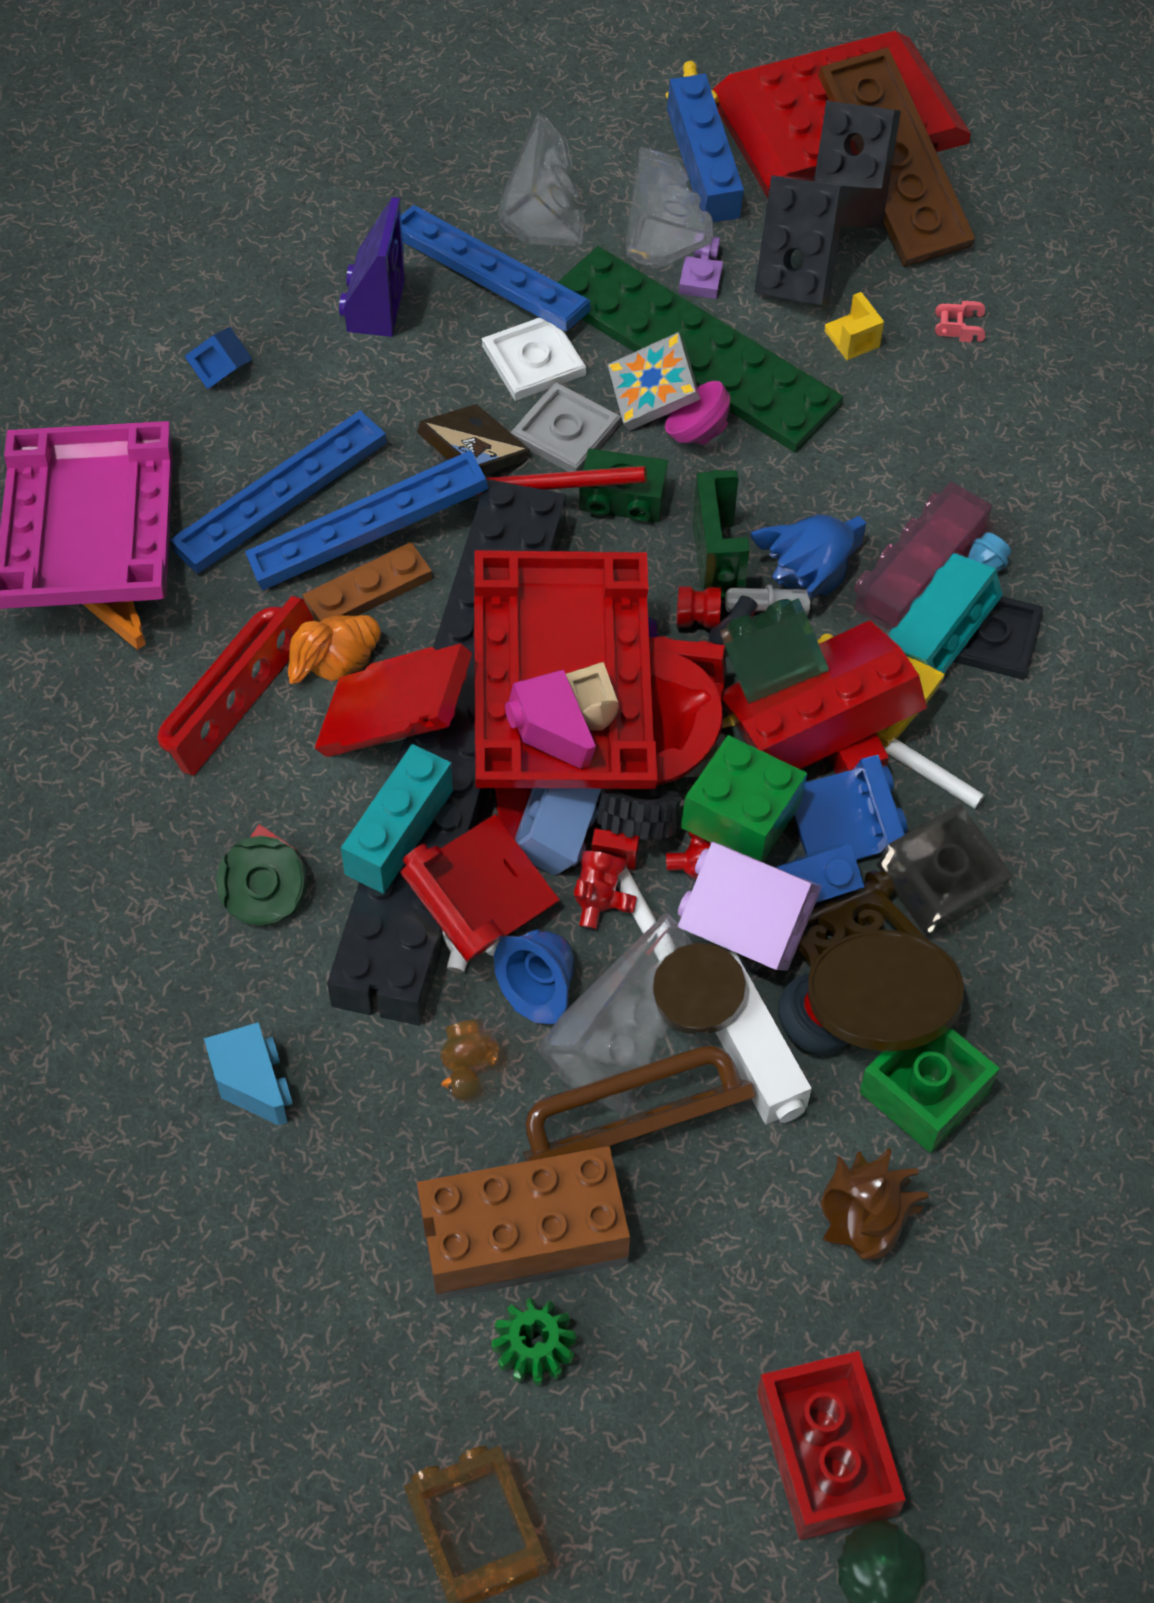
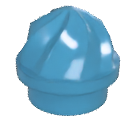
M987 532L981 539L977 538L973 541L968 557L996 568L998 573L1008 565L1007 558L1012 553V550L1000 537Z

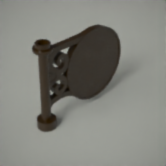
M871 870L865 874L863 888L832 897L814 905L805 929L809 928L807 936L803 933L797 947L806 958L810 967L808 978L809 1004L820 1024L834 1036L847 1043L878 1051L912 1049L939 1038L956 1022L963 1004V978L955 961L943 949L930 942L889 900L890 896L894 895V885L890 876L885 871L877 872L876 870ZM857 914H859L858 924L853 920ZM883 916H884L886 919H888V920L890 921V923H891L898 931L883 930V929H884V918H883ZM827 929L833 933V938L827 939ZM738 953L740 958L745 963L750 964L752 962H755V960H752Z

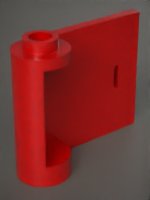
M496 814L442 848L436 845L428 849L425 844H422L402 859L406 866L400 872L466 962L471 961L498 943L502 936L510 935L560 900Z

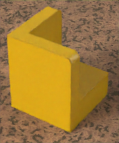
M859 292L853 295L850 314L825 324L824 331L844 358L849 360L880 347L884 321L863 293Z

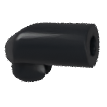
M740 596L731 613L711 629L708 642L725 645L726 655L731 653L758 608L757 602L748 596Z

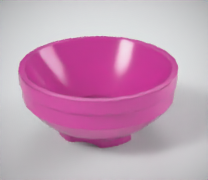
M710 381L697 387L700 400L669 414L665 423V430L669 436L678 443H699L703 445L724 431L728 425L726 420L730 409V394L721 382Z

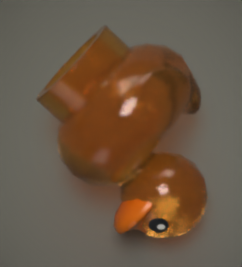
M480 1019L459 1022L445 1028L448 1040L440 1050V1059L442 1064L452 1071V1074L442 1081L441 1086L446 1087L455 1099L461 1101L472 1099L480 1088V1080L477 1074L469 1068L488 1063L493 1067L499 1059V1043L492 1034L484 1032L482 1020Z

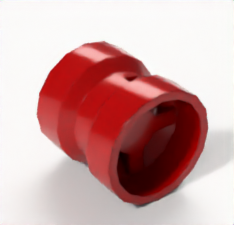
M679 586L677 628H690L694 621H698V624L703 625L706 629H713L719 624L721 588L708 587L704 591H695L691 586Z

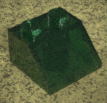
M799 598L792 601L790 599L778 600L769 605L766 612L754 617L749 615L738 617L727 624V628L720 630L724 645L748 704L829 670Z

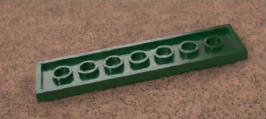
M599 246L594 248L557 282L590 300V311L582 318L583 321L633 352L679 332L685 343L697 387L710 381L721 382L730 394V413L794 453L842 406L843 395Z

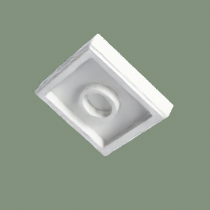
M537 318L482 338V347L515 401L549 389L555 382L563 384L586 375V366L565 332L542 318Z

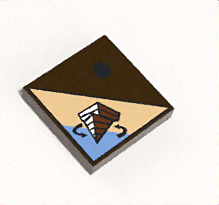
M477 404L422 420L417 430V433L447 460L471 450L484 475L526 461L530 451L528 447Z

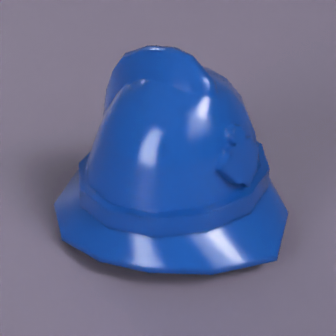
M539 929L529 931L521 937L502 936L494 952L495 975L502 993L516 1012L532 1022L557 1024L568 1008V990L574 972V954L570 943L559 934L550 931H540Z

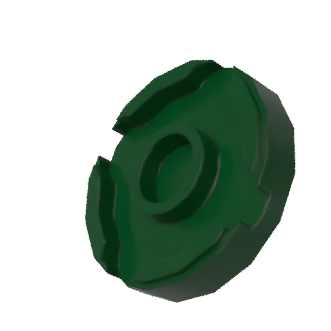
M261 835L243 839L235 844V847L230 849L228 854H225L220 861L215 880L218 898L223 906L241 922L258 926L277 924L294 914L304 899L307 886L305 865L295 849L279 839Z

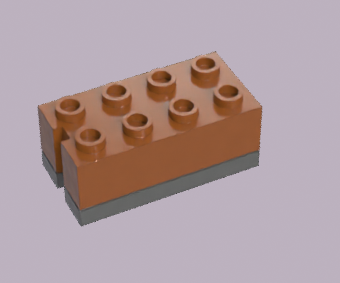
M610 1146L417 1182L419 1206L426 1246H428L436 1301L628 1264L630 1235Z

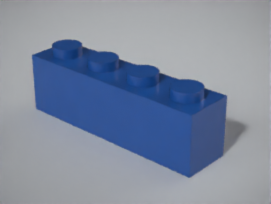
M706 73L670 79L667 112L703 224L740 218L744 189Z

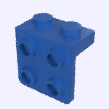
M879 755L861 759L851 771L805 783L801 805L793 816L805 855L834 845L851 844L857 861L893 851L906 839L904 834L908 830L907 821L902 809L895 807L891 791L894 790L893 778L889 768L882 766Z

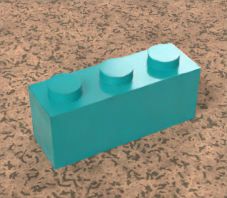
M953 553L944 566L937 569L931 583L921 596L914 599L909 612L899 625L889 632L888 636L901 647L907 657L918 660L945 673L1003 596L996 568Z
M413 744L409 747L341 846L343 868L346 876L382 894L386 892L404 865L402 859L414 850L453 792L451 762Z

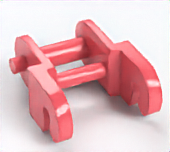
M962 301L961 305H938L935 309V314L941 318V323L936 325L935 333L938 336L959 337L961 342H971L973 335H977V341L982 342L985 339V330L978 326H966L963 323V317H972L974 310H977L978 317L984 316V304L974 301ZM949 319H957V323L949 322Z

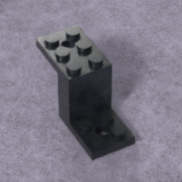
M826 101L815 178L771 175L754 293L818 305H829L841 226L882 228L901 114L900 110ZM860 134L864 139V148L859 155L855 156L851 151L850 145L853 137ZM796 249H799L804 256V263L798 271L791 265V255Z

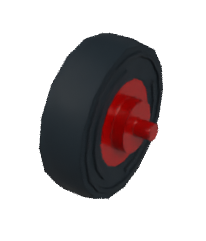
M809 973L803 974L786 986L778 1001L780 1022L791 1040L804 1050L818 1055L833 1054L848 1043L826 1030L815 1017L808 998Z

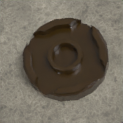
M694 943L679 947L667 955L655 971L652 989L657 1010L670 1026L683 1033L696 1034V1032L708 1031L709 1034L718 1032L735 1021L744 1007L746 981L742 967L731 953L716 945Z

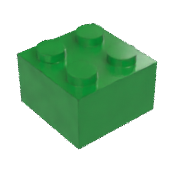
M727 735L685 797L681 828L711 843L723 844L732 848V850L764 862L801 805L807 773Z
M950 1028L942 1036L925 1045L907 1050L883 1051L865 1069L859 1093L931 1154L991 1092L1000 1068Z

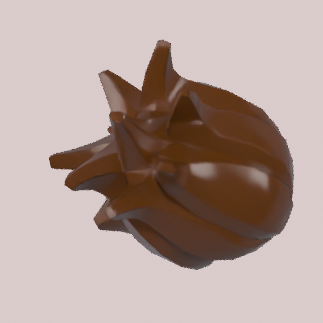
M887 1148L884 1153L870 1163L866 1161L861 1151L857 1152L855 1162L850 1169L844 1160L837 1156L835 1173L827 1184L820 1201L823 1214L830 1223L822 1240L836 1245L852 1246L861 1260H876L885 1256L894 1248L907 1218L914 1213H921L923 1206L914 1204L929 1198L928 1192L902 1191L911 1184L909 1177L919 1174V1169L908 1168L887 1171L891 1157V1148Z

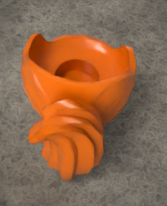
M337 615L325 618L320 622L310 621L303 623L291 638L288 666L290 684L301 682L310 671L316 676L329 681L339 680V677L362 671L369 662L371 650L376 648V643L380 641L382 636L378 622L369 615Z

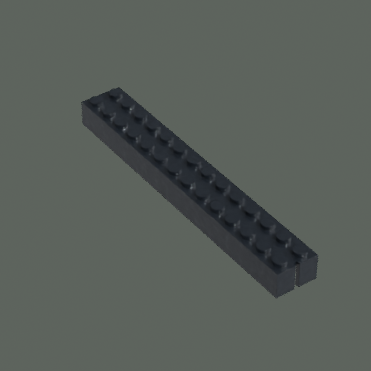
M486 479L489 489L481 494L433 646L435 650L461 643L472 652L466 672V679L462 684L455 706V714L449 727L406 737L396 763L397 766L413 744L451 762L453 792L415 848L422 844H425L428 849L436 845L442 848L479 825L489 788H475L474 552L475 550L558 551L566 525V494ZM404 863L384 894L359 882L327 986L331 1007L371 1015L374 1008L371 988L378 989L377 1000L380 1018L420 1026L445 941L443 939V930L400 872L406 866Z

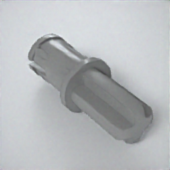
M766 585L765 589H728L725 596L726 610L731 612L739 597L744 595L757 602L758 608L755 613L772 614L785 611L786 614L808 616L810 599L806 593L808 589H773L772 585Z

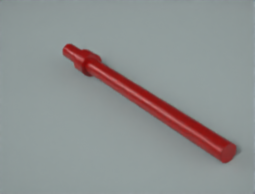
M646 466L490 477L486 479L542 490L647 483Z

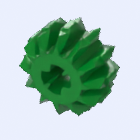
M530 1297L526 1300V1311L524 1312L511 1304L507 1308L509 1320L498 1319L495 1323V1331L500 1336L492 1340V1350L502 1354L498 1359V1366L502 1371L515 1367L513 1377L517 1383L524 1380L527 1372L533 1373L534 1385L539 1386L542 1384L543 1371L545 1370L551 1377L558 1379L561 1376L559 1363L571 1364L573 1362L574 1352L569 1347L576 1344V1332L566 1329L570 1324V1316L567 1312L554 1316L555 1304L551 1300L544 1304L542 1310H537L535 1300ZM535 1335L542 1336V1342H536L533 1348L526 1346V1340L532 1341Z

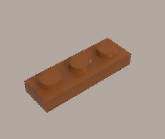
M410 542L302 594L317 622L337 615L358 616L432 580V570Z

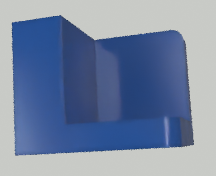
M231 327L214 334L185 355V358L207 389L252 360Z

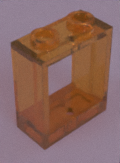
M500 1445L488 1450L487 1446L470 1449L458 1458L459 1463L440 1470L439 1466L427 1467L415 1473L411 1477V1483L404 1485L406 1500L446 1603H480L547 1574V1559ZM494 1471L524 1549L453 1578L423 1500Z

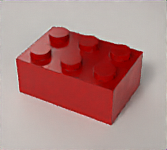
M855 1351L761 1374L757 1395L799 1541L898 1516L906 1499L860 1352Z

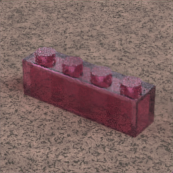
M952 481L940 494L934 492L925 504L922 515L918 519L911 518L905 525L900 540L895 545L890 543L885 547L878 559V565L871 572L869 570L864 571L854 587V591L857 593L854 610L888 631L897 627L909 612L914 599L921 596L931 583L937 569L943 567L953 553L964 556L972 547L973 541L984 533L987 528L992 505Z

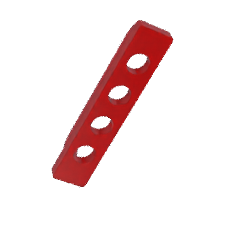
M291 596L283 607L273 606L257 612L164 720L158 730V743L163 750L171 753L182 772L189 775L197 773L290 660L291 638L303 623L315 621L304 599ZM284 630L285 639L282 646L278 649V636ZM260 660L259 673L253 679V666ZM234 690V703L227 709L228 696ZM209 720V732L202 740V727Z

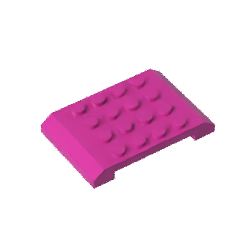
M170 422L7 430L4 452L7 473L0 525V609L166 598L173 468Z

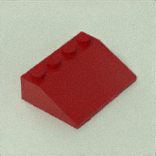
M871 620L724 689L722 697L723 706L746 744L798 769H802L927 709L918 672L901 647Z

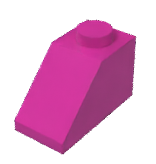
M564 670L513 683L509 702L505 704V711L510 726L518 728L523 742L580 769L589 767L596 745Z

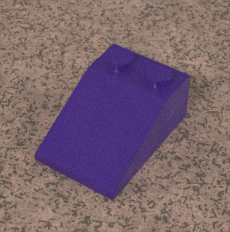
M392 197L358 248L355 264L348 265L346 285L349 288L347 293H341L339 302V315L345 316L347 332L393 337L406 281L400 198Z

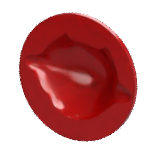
M650 650L653 738L656 741L657 785H662L687 775L707 758L719 738L722 728L723 711L721 699L714 682L700 666L678 654Z

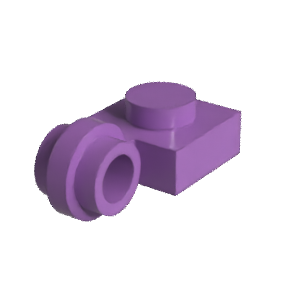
M705 232V235L698 234L694 257L685 256L679 284V294L717 299L723 261H717L720 238L713 237L712 232Z

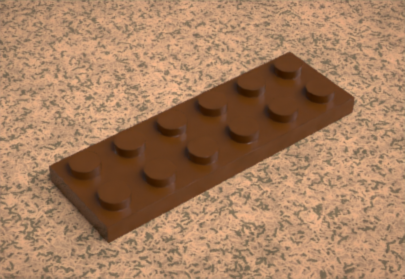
M889 48L821 66L818 77L829 101L901 111L883 222L903 267L971 247L975 241V236ZM860 134L853 137L850 145L855 156L859 155L864 148V139Z

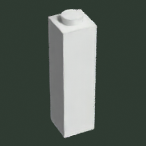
M730 951L729 953L737 960L743 970L746 981L745 1003L735 1021L716 1032L725 1051L733 1059L740 1079L752 1082L756 1097L751 1099L765 1125L778 1119L781 1123L792 1121L802 1115L808 1106L811 1087L736 952Z

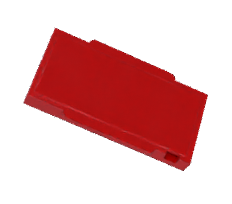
M461 643L439 650L429 647L372 663L364 671L339 677L315 749L322 755L330 757L449 727L455 714V706L462 684L466 679V672L472 652Z

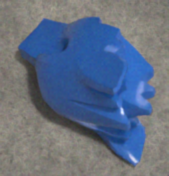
M816 514L794 524L764 527L751 532V538L758 548L770 550L769 556L779 560L778 566L772 575V578L779 586L784 585L787 589H808L806 591L809 599H813L819 594L826 596L843 582L849 566V558L863 543L866 522L860 516L844 523L829 515Z

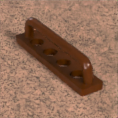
M712 1045L701 1046L546 1097L535 1103L528 1112L525 1122L526 1135L531 1149L523 1151L522 1154L526 1162L611 1146L756 1097L752 1082L739 1078L736 1065L725 1050ZM711 1064L718 1070L722 1083L721 1086L550 1143L548 1142L544 1123L550 1116L703 1065Z

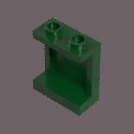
M713 470L696 473L692 524L701 591L708 587L721 588V601H725L728 589L746 587L750 553L748 537L722 539L721 527L734 526L739 481L738 472L735 470Z

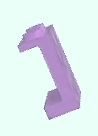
M712 842L709 849L706 848L702 851L696 863L695 873L698 874L693 890L687 891L681 900L678 909V915L681 916L678 927L775 970L788 971L822 886L732 850L728 846Z

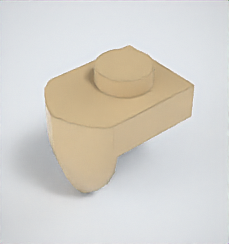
M604 662L566 674L588 729H605L617 716L619 704Z

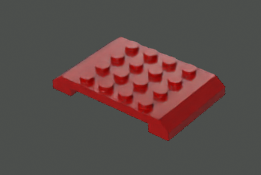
M894 30L732 73L712 89L719 99V102L716 103L718 113L767 199L771 175L815 177L826 101H829L818 77L820 67L887 47L893 56L935 151L940 152L969 144L970 131L910 37Z
M475 550V788L656 789L657 762L656 741L653 738L647 604L649 590L647 552ZM604 662L619 704V709L615 719L605 729H589L596 745L589 767L580 769L524 743L518 728L510 726L505 711V704L509 702L513 683L564 670L565 674Z

